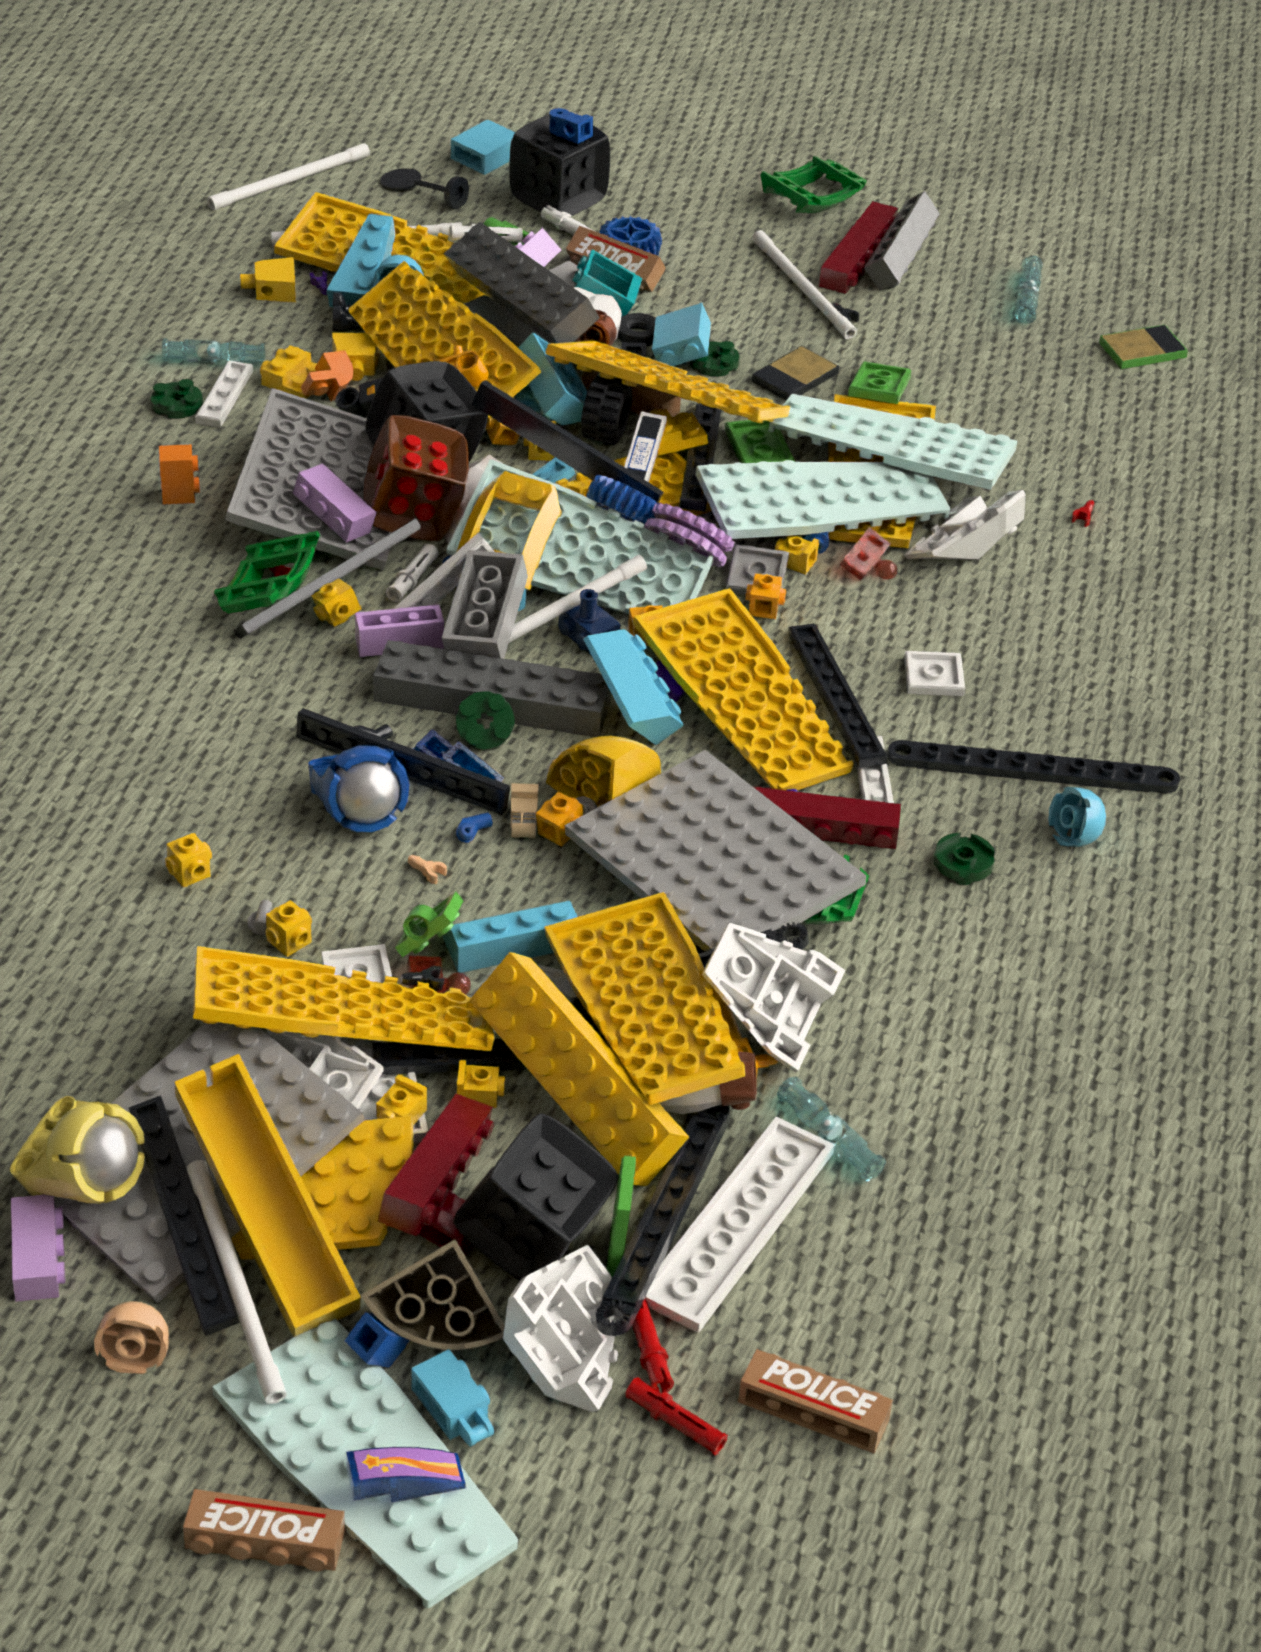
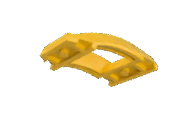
M504 471L486 486L480 494L468 518L457 551L479 533L494 498L540 511L522 552L528 574L525 589L530 590L535 570L538 568L547 540L558 517L562 513L558 501L559 498L556 487L552 484Z

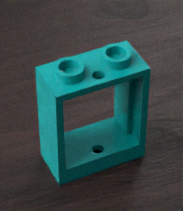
M593 249L587 257L583 255L576 267L578 270L572 279L575 282L574 287L594 294L614 297L620 307L621 317L627 315L635 304L642 278Z

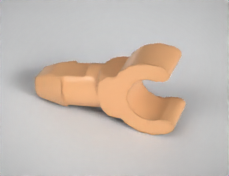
M415 855L408 857V863L414 869L421 871L426 876L427 881L432 884L438 883V874L436 873H441L444 876L447 875V865L442 862L426 861L420 858V856Z

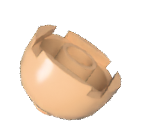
M133 1301L118 1304L104 1315L94 1338V1350L97 1356L100 1352L101 1356L106 1359L105 1365L120 1373L144 1374L149 1367L156 1365V1368L159 1367L166 1357L169 1346L168 1325L161 1313L151 1305Z

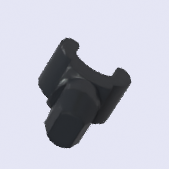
M832 303L835 309L849 321L852 319L855 322H859L860 314L857 311L845 309L840 304Z
M431 966L421 972L401 974L400 982L408 986L417 985L418 982L429 983V988L434 991H440L443 988L445 979L439 978L441 967Z

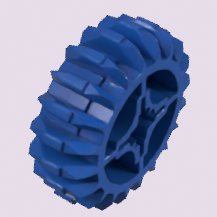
M621 216L620 219L612 218V221L608 220L604 225H601L599 231L600 234L656 256L659 255L662 246L660 228L656 227L655 223H649L648 219L642 220L640 217L632 218L630 216L625 218Z
M602 475L595 476L594 480L590 483L586 497L596 501L597 506L605 510L611 508L621 513V517L631 522L636 520L645 524L647 519L655 518L652 509L657 502L651 499V497L644 495V493Z

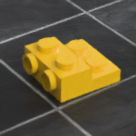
M290 345L285 350L279 349L274 359L264 361L260 367L262 385L307 399L309 396H304L301 386L309 372H316L314 368L317 363L311 362L310 352Z
M655 409L650 412L667 416L665 429L657 452L658 456L708 444L707 433L693 413L683 412L672 417L667 409Z

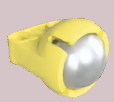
M66 1096L55 1102L41 1119L12 1162L10 1172L32 1196L49 1195L74 1199L84 1203H108L123 1197L136 1184L144 1166L145 1155L142 1152H138L137 1145L145 1143L143 1130L136 1118L117 1104L77 1101L71 1096Z

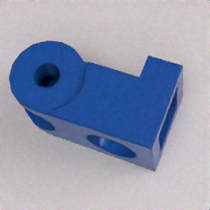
M563 108L552 109L549 111V131L554 135L579 144L593 136V116L588 114L580 116Z

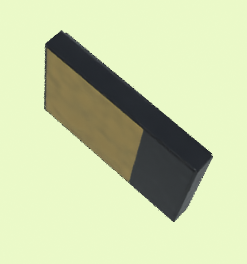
M800 346L753 373L752 382L787 401L792 394L803 395L838 374L839 366Z

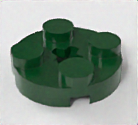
M710 341L708 356L689 361L694 370L695 367L701 370L700 373L703 375L721 377L729 375V371L733 369L734 371L738 369L740 356L734 348L733 342Z
M182 379L179 382L166 384L157 383L153 386L151 407L156 414L161 415V412L167 414L168 418L172 419L187 418L196 414L197 409L203 405V394L198 387L194 386L193 381L190 379Z
M488 691L477 692L468 696L461 702L456 714V729L460 738L475 749L483 751L501 747L510 737L515 723L512 707L501 694ZM481 714H487L488 717H492L494 720L490 722L487 729H484L483 724H477V720L481 719Z
M951 833L942 837L936 846L933 863L939 872L962 886L988 877L992 873L995 863L993 846L986 839L975 834H971V837L968 838L960 837L961 833Z

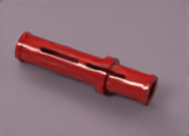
M644 1299L632 1324L641 1352L639 1361L642 1368L647 1371L651 1387L660 1391L659 1384L662 1393L669 1392L674 1387V1380L667 1365L669 1357L666 1349L661 1347L648 1303Z
M636 1377L628 1386L625 1397L649 1411L650 1417L654 1420H663L685 1436L711 1451L714 1455H717L725 1446L728 1440L726 1433L721 1432L674 1402L673 1396L669 1393H660L643 1382L639 1377Z

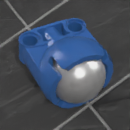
M360 745L342 751L339 755L317 758L308 762L311 793L319 797L327 812L337 823L353 832H375L388 827L397 819L394 814L395 810L398 809L402 812L408 802L410 783L403 765L393 755V750Z

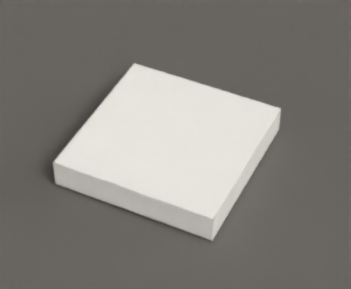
M905 651L904 662L908 694L964 696L965 683L961 653Z

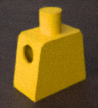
M294 257L256 261L255 274H240L241 289L256 288L257 300L296 302Z
M332 333L333 352L346 351L353 366L352 380L359 381L364 376L375 375L380 358V349L367 333Z

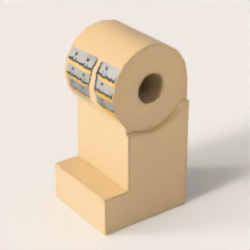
M511 783V838H536L538 784Z

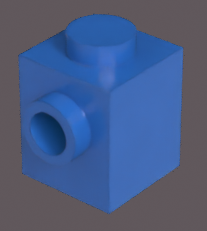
M365 1312L344 1341L367 1364L389 1368L410 1340L388 1328L373 1313Z

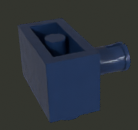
M584 589L580 592V604L559 615L558 629L563 635L568 636L577 643L580 649L587 651L591 655L583 639L588 635L621 630V623L597 605L598 593L595 590Z

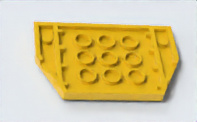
M411 1115L364 1120L301 1176L337 1250L380 1246L386 1236L388 1226L377 1222L384 1192L414 1152L413 1120ZM240 1230L231 1238L235 1250L241 1260L255 1259Z

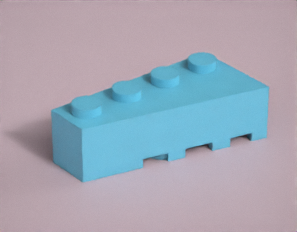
M369 214L327 288L329 307H333V292L342 293L346 304L353 305L374 287L376 270L383 260L391 256L395 239L393 216Z

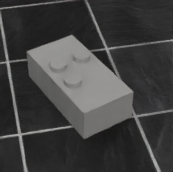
M468 551L442 635L444 649L504 659L528 579L525 560L522 554Z

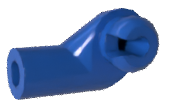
M487 812L462 818L456 829L457 838L461 842L468 843L475 838L478 830L492 827L493 822L490 813Z

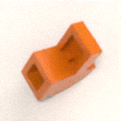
M346 351L323 353L314 368L316 372H309L301 386V390L304 396H321L327 393L330 401L335 400L337 394L348 386L353 377V366Z

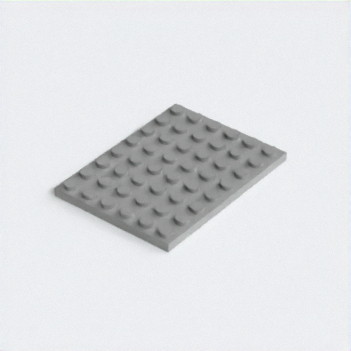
M272 388L225 520L280 538L318 531L320 536L316 550L334 554L344 559L352 558L391 534V532L372 526L370 533L345 542L293 494L299 472L324 464L363 500L364 479L367 473L368 461L374 447L366 433V418ZM390 548L366 562L365 565L384 570Z
M706 750L565 825V834L640 898L665 892L691 940L704 952L716 947L728 923L757 932L769 929L773 931L781 928L782 925L787 926L786 923L792 925V922H795L797 925L798 922H803L866 885V875Z
M221 1022L216 1024L205 1023L110 1103L117 1104L130 1113L128 1107L161 1095L186 1168L196 1160L207 1162L175 1097L174 1082L204 1069L207 1087L212 1085L210 1066L239 1053L300 1176L306 1173L365 1120L363 1113L262 1029L258 1027L244 1029L236 1027L234 1024ZM137 1145L138 1152L143 1153L141 1145ZM144 1159V1166L136 1184L121 1198L108 1203L92 1204L54 1196L55 1207H62L63 1218L156 1303L161 1301L185 1280L146 1159ZM207 1162L215 1185V1194L230 1237L232 1238L241 1229ZM197 1197V1200H198V1203H199V1206H200V1209H201L203 1218H204V1220H205V1217H204V1214H203V1211H202V1208H201L199 1199H198V1197ZM207 1226V1229H208V1232H209V1235H210L212 1244H213V1246H214V1243H213V1240H212V1237H211L209 1228H208V1226Z

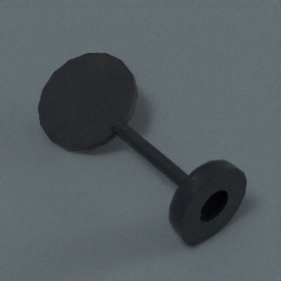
M402 168L391 170L380 179L381 185L388 190H406L418 185L444 192L445 203L453 209H459L465 205L469 195L468 181L460 176L452 177L446 186L422 181V176L417 170Z

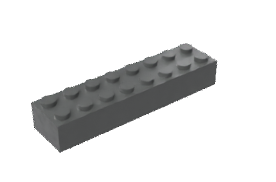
M481 222L473 226L469 232L444 253L458 275L552 344L574 342L600 318L585 295Z
M387 640L373 675V696L375 702L456 715L461 702L468 696L477 692L488 691L501 694L510 704L514 713V724L590 737L601 735L611 703V691L600 673H590L570 668L516 661L514 659H503L457 650L409 644L401 641ZM481 714V719L494 721L487 714Z

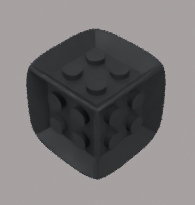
M548 114L528 123L514 133L510 145L509 181L511 192L519 201L539 212H542L546 205H550L562 213L566 212L573 216L595 205L606 195L610 176V142L608 136L599 128L593 126V136L577 144L554 135L549 131Z
M442 361L422 362L393 368L383 376L369 408L365 429L370 441L375 445L382 426L393 415L413 417L450 427L465 436L470 462L485 430L488 415L471 405L477 391L458 369Z
M540 1113L526 1124L499 1158L495 1166L461 1205L453 1222L460 1233L479 1251L508 1274L521 1281L523 1277L557 1260L559 1261L563 1257L570 1243L582 1233L610 1197L618 1183L619 1175L601 1154L573 1131L554 1118Z

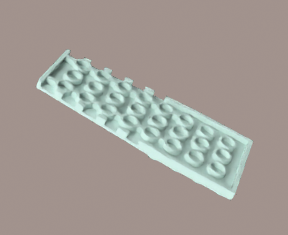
M792 394L782 405L791 406L788 417L776 418L773 422H769L768 430L769 432H773L775 429L784 430L787 432L788 437L794 439L809 436L812 439V444L819 446L826 442L836 443L837 451L846 452L847 449L854 448L860 450L859 457L871 459L872 455L876 454L883 456V463L989 490L992 489L1014 454L1017 445L1016 440H1012L1006 435L995 436L986 434L980 429L969 430L960 428L955 423L943 424L935 422L934 419L929 417L918 419Z
M492 459L489 460L447 547V554L454 555L456 553L468 518L483 489L501 473L506 471L552 484L556 487L559 498L558 501L562 513L558 517L547 540L538 568L535 570L531 582L532 586L568 595L640 554L647 564V569L599 593L597 598V605L629 614V608L646 607L649 605H662L664 608L697 598L713 563V556L709 555L706 557L693 551L692 546L686 543L682 546L670 540L669 535L662 532L659 534L644 528L645 524L636 520L631 522L621 517V513L611 508L605 510L597 506L596 501L577 492ZM494 498L481 525L479 534L494 550L510 554H522L529 533L540 511Z
M785 460L783 462L761 461L759 463L709 464L697 466L696 477L721 530L726 532L725 534L732 539L834 531L836 525L844 524L847 530L858 529L859 523L870 522V525L875 527L881 526L882 521L888 519H895L896 524L906 522L907 517L914 516L918 517L920 521H927L930 519V515L941 513L945 519L948 518L950 507L933 476L895 467L883 462H794L792 460Z
M336 1319L324 1322L316 1328L299 1334L270 1352L274 1364L278 1367L287 1396L282 1401L275 1404L266 1403L256 1375L257 1369L254 1362L214 1385L212 1389L216 1399L276 1467L307 1496L311 1494L320 1503V1508L345 1511L346 1533L355 1541L359 1539L371 1551V1556L380 1565L384 1563L396 1574L397 1581L405 1589L409 1587L423 1600L425 1608L432 1607L517 1549L518 1538L457 1460L456 1463L461 1481L429 1476H390L360 1480L354 1452L384 1448H420L448 1453L450 1451L396 1382L381 1366L367 1364L344 1341L349 1332Z

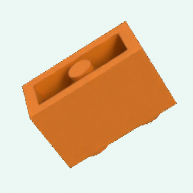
M192 444L159 446L162 503H195V493H200L199 477H194L193 471H199L198 455H192Z

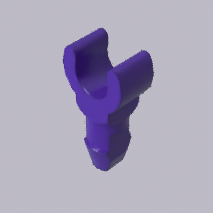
M322 271L321 277H316L313 273H310V283L319 288L323 295H327V273Z

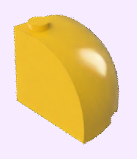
M598 736L580 741L561 752L549 767L546 784L568 797L575 799L581 796L589 797L596 803L598 808L661 774V762L658 754L642 743L624 737Z

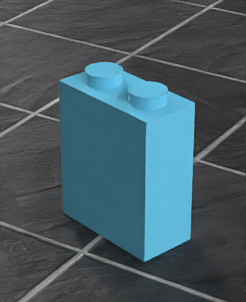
M487 119L451 139V159L485 175L510 161V145L515 132Z
M702 303L656 317L652 351L657 361L675 366L708 356L711 322Z

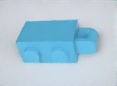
M448 1349L412 1367L413 1392L450 1440L460 1435L465 1443L471 1447L477 1442L494 1435L493 1426L488 1419L489 1395L482 1385L477 1386L471 1378L469 1369L463 1360H457Z

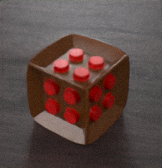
M401 415L390 416L382 426L375 442L364 479L363 500L376 511L372 526L393 533L414 519H417L421 527L409 537L426 541H441L449 531L458 512L468 480V444L465 436L457 430L433 422Z

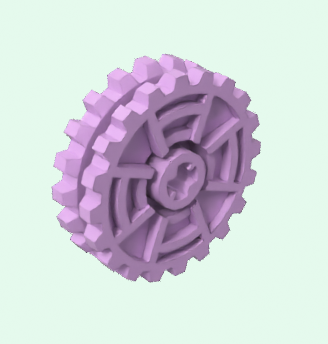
M666 503L654 505L652 511L655 518L647 519L644 528L657 534L662 532L669 535L670 540L682 546L686 543L693 547V551L706 557L709 555L713 556L712 566H724L727 557L723 552L731 551L735 543L731 540L730 536L725 534L726 532L716 528L714 524L705 521V519L697 517L679 507H672Z

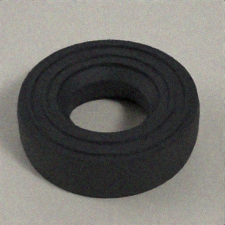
M630 313L622 316L618 339L621 342L647 343L646 346L652 345L656 318L645 313ZM642 328L646 329V331H633L631 329Z

